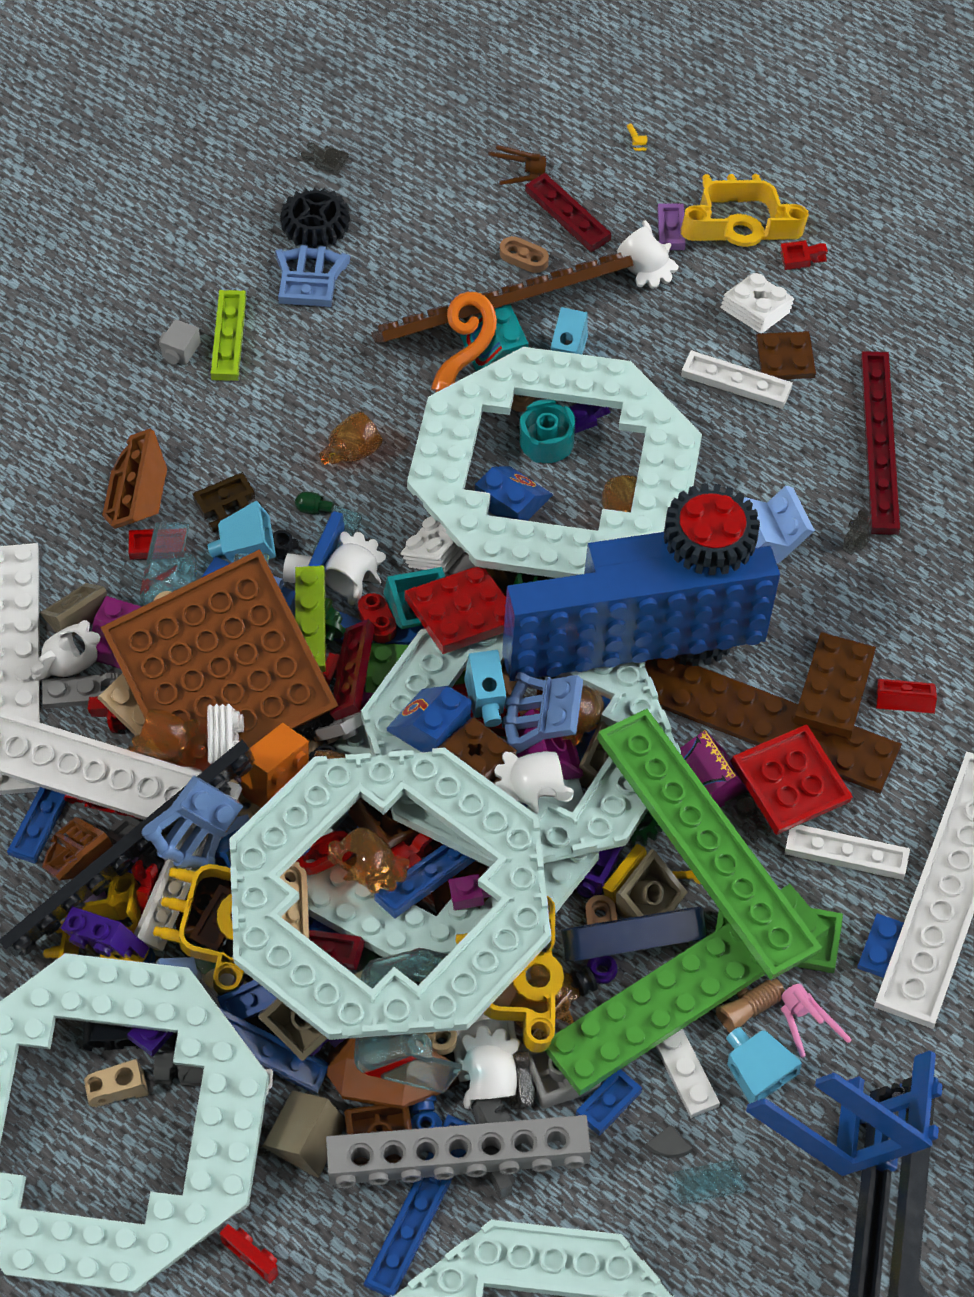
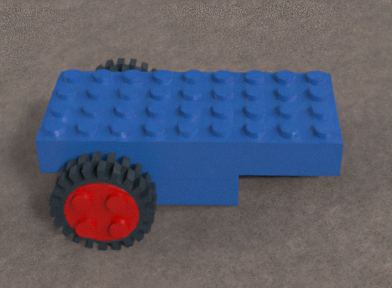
M708 483L701 484L700 492H698L694 485L689 487L688 494L683 490L679 493L678 499L674 497L666 514L664 532L588 543L584 574L508 585L502 654L509 682L516 681L515 677L518 672L534 678L542 676L555 677L561 673L585 672L600 667L612 668L619 664L643 663L657 658H672L675 660L677 655L681 656L679 664L686 665L687 658L692 659V666H698L699 660L703 659L704 666L711 664L712 657L718 662L722 659V654L727 656L730 653L731 647L746 644L756 645L760 642H765L780 572L771 546L755 548L760 520H757V510H752L753 503L750 500L743 503L745 495L741 492L733 497V488L728 486L725 493L720 492L721 484H714L713 491H709Z

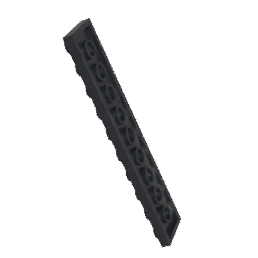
M240 740L197 777L225 792L229 788L227 782L236 776L241 778L252 769L253 765L251 763L255 759L247 744ZM185 787L1 937L0 944L4 949L16 958L20 954L26 956L36 948V941L44 934L50 936L61 927L60 921L68 915L72 906L83 909L86 905L84 901L93 894L98 896L110 886L108 882L117 874L119 876L126 874L134 865L132 861L141 854L145 857L156 848L152 842L147 841L142 835V829L169 809ZM178 819L162 830V836L168 835Z

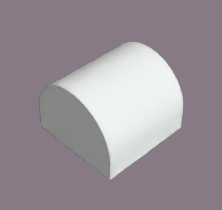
M287 553L284 562L283 581L295 583V567L308 566L312 556Z

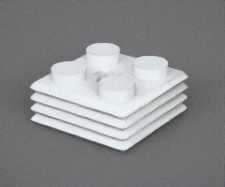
M752 273L724 294L723 305L720 307L761 334L790 313L794 298L787 294L784 288L776 287L768 282L763 275Z
M430 516L423 521V527L419 532L406 541V547L401 551L400 555H404L403 559H406L405 563L409 564V568L427 570L442 567L444 573H447L465 551L462 547H458L447 535L443 525Z
M210 704L207 707L208 762L210 764H213L239 742V732H244L243 714L236 711L230 704H227L226 707L223 704L220 707L217 704L214 707Z

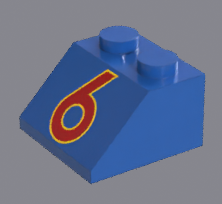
M511 466L492 467L475 484V491L490 493L488 511L496 517L528 521L553 496L552 493Z
M449 686L422 689L389 724L387 731L420 752H432V748H437L471 719L472 700Z

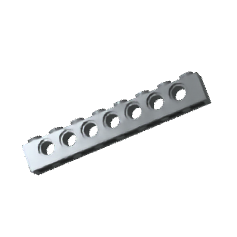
M587 1115L326 1136L329 1183L339 1188H350L355 1186L356 1183L369 1182L371 1185H383L388 1183L389 1180L401 1179L403 1182L412 1183L425 1177L447 1180L454 1177V1175L467 1174L469 1177H481L487 1172L500 1171L501 1174H514L521 1169L543 1172L557 1166H565L567 1169H578L583 1167L584 1164H590L591 1155ZM552 1141H560L564 1147L555 1150L550 1148L548 1144ZM525 1143L530 1145L532 1149L528 1152H520L515 1147ZM488 1146H494L499 1149V1152L495 1155H488L483 1152V1149ZM455 1149H463L467 1152L461 1158H456L450 1153ZM428 1151L433 1153L434 1157L425 1161L421 1160L418 1155ZM391 1154H397L402 1158L397 1163H389L385 1160ZM358 1157H365L369 1160L363 1166L353 1164V1161Z

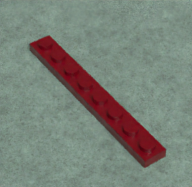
M862 351L861 373L871 534L899 535L900 517L889 352Z

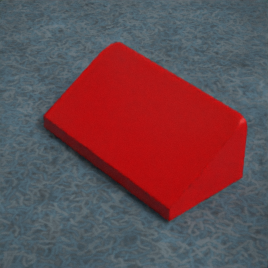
M877 679L876 709L935 714L937 693L934 683Z

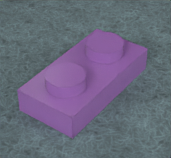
M658 204L659 243H671L670 250H685V238L681 235L684 204Z

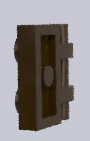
M243 472L192 493L193 500L205 520L216 516L217 520L208 523L212 533L219 531L218 524L221 520L235 513L227 515L225 511L236 506L241 510L249 505L248 501L255 499V492Z

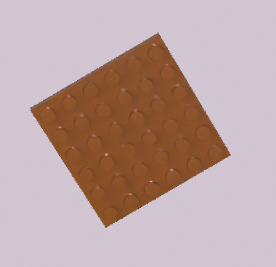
M260 549L101 627L166 762L178 766L194 767L201 769V771H204L211 765L208 762L207 707L210 704L213 707L216 704L219 707L222 704L225 707L227 704H230L236 711L243 714L244 732H239V741L243 740L249 748L281 723L294 730L338 707Z

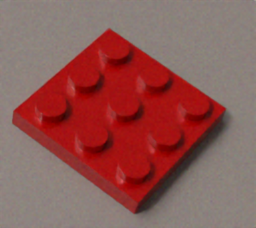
M472 567L405 590L406 602L442 654L504 633L506 597L485 568Z
M807 724L738 753L730 761L775 835L850 803L853 798Z

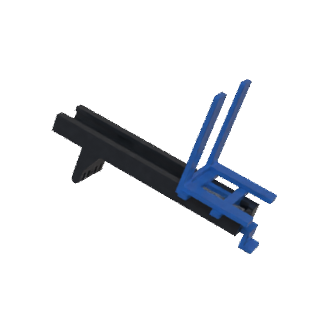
M931 1050L914 1057L912 1077L902 1080L901 1084L893 1083L891 1088L884 1086L870 1091V1097L863 1092L864 1079L860 1076L845 1080L838 1074L831 1073L816 1079L815 1087L841 1104L836 1146L767 1099L747 1104L746 1112L839 1175L845 1176L862 1170L848 1297L880 1296L892 1172L897 1169L899 1157H901L888 1297H930L919 1281L930 1148L932 1147L933 1140L938 1139L939 1130L938 1126L933 1125L935 1098L942 1096V1084L938 1078L934 1077L936 1054ZM867 1122L864 1148L857 1150L859 1126Z

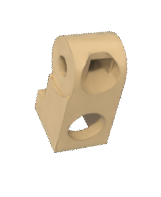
M137 1059L94 1072L84 1079L88 1104L91 1107L121 1101L134 1096L139 1098L149 1095L144 1069Z

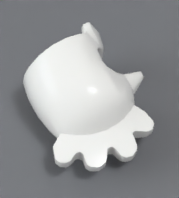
M644 220L642 222L644 227L639 228L628 236L619 246L617 253L621 252L622 256L631 255L634 266L627 268L636 275L635 282L638 287L648 284L650 288H657L660 281L664 284L671 282V273L678 271V265L669 258L668 253L671 243H659L652 234L650 224Z
M342 532L338 540L340 546L330 555L325 564V582L333 591L346 597L347 603L352 606L362 597V581L381 585V580L377 574V566L386 559V555L383 552L377 551L378 543L375 539L365 541V537L361 532L354 533L353 537L347 532Z
M87 620L57 632L44 642L41 656L31 668L33 672L31 677L35 681L39 680L42 682V680L48 679L52 675L69 677L84 671L96 662V646L100 641V635L89 631L90 623ZM72 632L77 633L84 641L85 651L81 655L73 641Z
M505 752L502 755V760L505 764L495 767V776L501 779L495 785L518 802L528 804L536 814H539V797H554L556 800L566 802L571 801L574 791L564 785L561 765L556 752H536L520 758L514 753Z
M487 1026L478 1028L476 1037L470 1034L463 1037V1045L467 1051L466 1056L453 1069L467 1071L470 1075V1088L464 1096V1108L470 1109L472 1103L476 1100L516 1095L517 1072L513 1054L519 1049V1040H508L507 1031L502 1028L495 1030L493 1035H491L490 1029Z

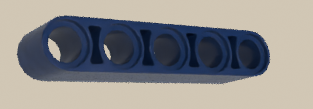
M692 907L566 928L561 930L565 961H578L700 940L707 937L704 908Z

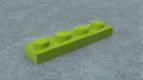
M219 290L211 380H239L246 291Z
M324 566L295 567V620L321 672H326Z

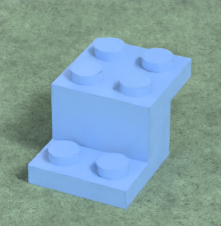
M785 485L767 503L744 497L743 503L750 500L753 503L752 510H757V520H760L755 548L771 546L776 563H780L815 531L793 487Z

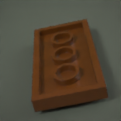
M820 632L793 723L803 726L807 724L810 728L851 739L876 647Z

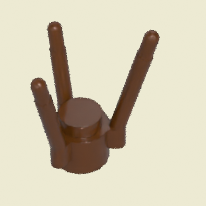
M497 145L496 149L509 154L488 153L489 156L525 163L524 172L529 173L527 176L502 180L499 182L500 185L532 181L546 171V156L501 145Z

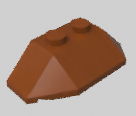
M151 428L129 436L126 442L128 445L120 453L111 471L102 517L114 529L159 513L167 466L155 432Z
M75 817L52 836L50 842H54V844L47 850L42 868L59 881L73 879L113 845L104 831ZM57 838L65 847L57 843Z
M391 1036L347 1038L335 1048L333 1045L331 1046L326 1061L329 1063L326 1075L342 1099L404 1109L424 1101L434 1094L439 1095L443 1093L453 1064L452 1061L416 1040ZM410 1056L420 1059L383 1076L385 1079L364 1074V1072L378 1069Z

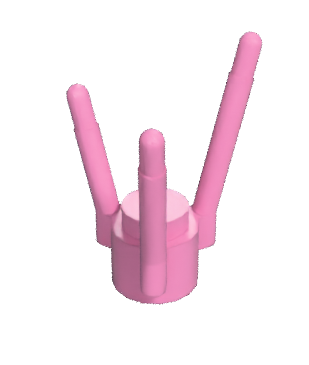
M795 984L783 992L781 999L785 1005L781 1007V1011L786 1016L800 1057L803 1058L806 1054L793 1014H796L797 1017H802L810 1013L819 1024L825 1021L847 1043L851 1042V1038L816 1003L802 984Z

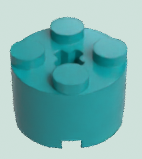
M550 399L531 403L520 418V446L524 454L536 463L558 462L571 454L575 435V417L571 409L566 405L564 407L558 405L556 401Z

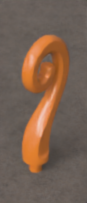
M461 293L450 303L447 319L448 324L454 331L467 335L473 333L478 328L479 319L476 316H472L466 323L461 322L458 317L461 308L468 305L475 306L481 312L483 318L482 328L474 342L451 356L441 365L433 380L432 391L438 392L455 383L458 373L479 357L491 343L496 330V313L492 303L481 293Z

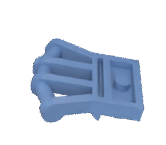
M301 245L299 248L286 251L282 249L275 250L276 259L282 272L278 296L279 304L332 307L335 281L342 270H345L349 264L350 255L335 253L326 249V246L308 248V245ZM307 258L317 259L315 273L305 272ZM298 259L297 270L289 271L286 261ZM325 260L335 263L328 273H323Z
M518 672L515 677L517 682L510 697L506 698L505 708L507 712L506 716L502 719V727L505 728L507 737L506 742L517 750L516 754L544 739L576 735L583 679L578 675L555 679L547 677L546 680H541ZM527 687L543 691L542 695L522 698ZM540 708V714L518 717L519 711ZM537 727L521 737L518 735L517 730Z
M193 775L172 806L148 823L142 829V835L147 841L152 842L157 849L158 856L162 859L172 860L173 864L178 868L199 869L207 864H215V854L220 838L227 835L226 830L244 806L239 801ZM178 819L164 839L161 834L162 830ZM191 824L197 825L179 850L176 849V845ZM208 833L202 856H192Z

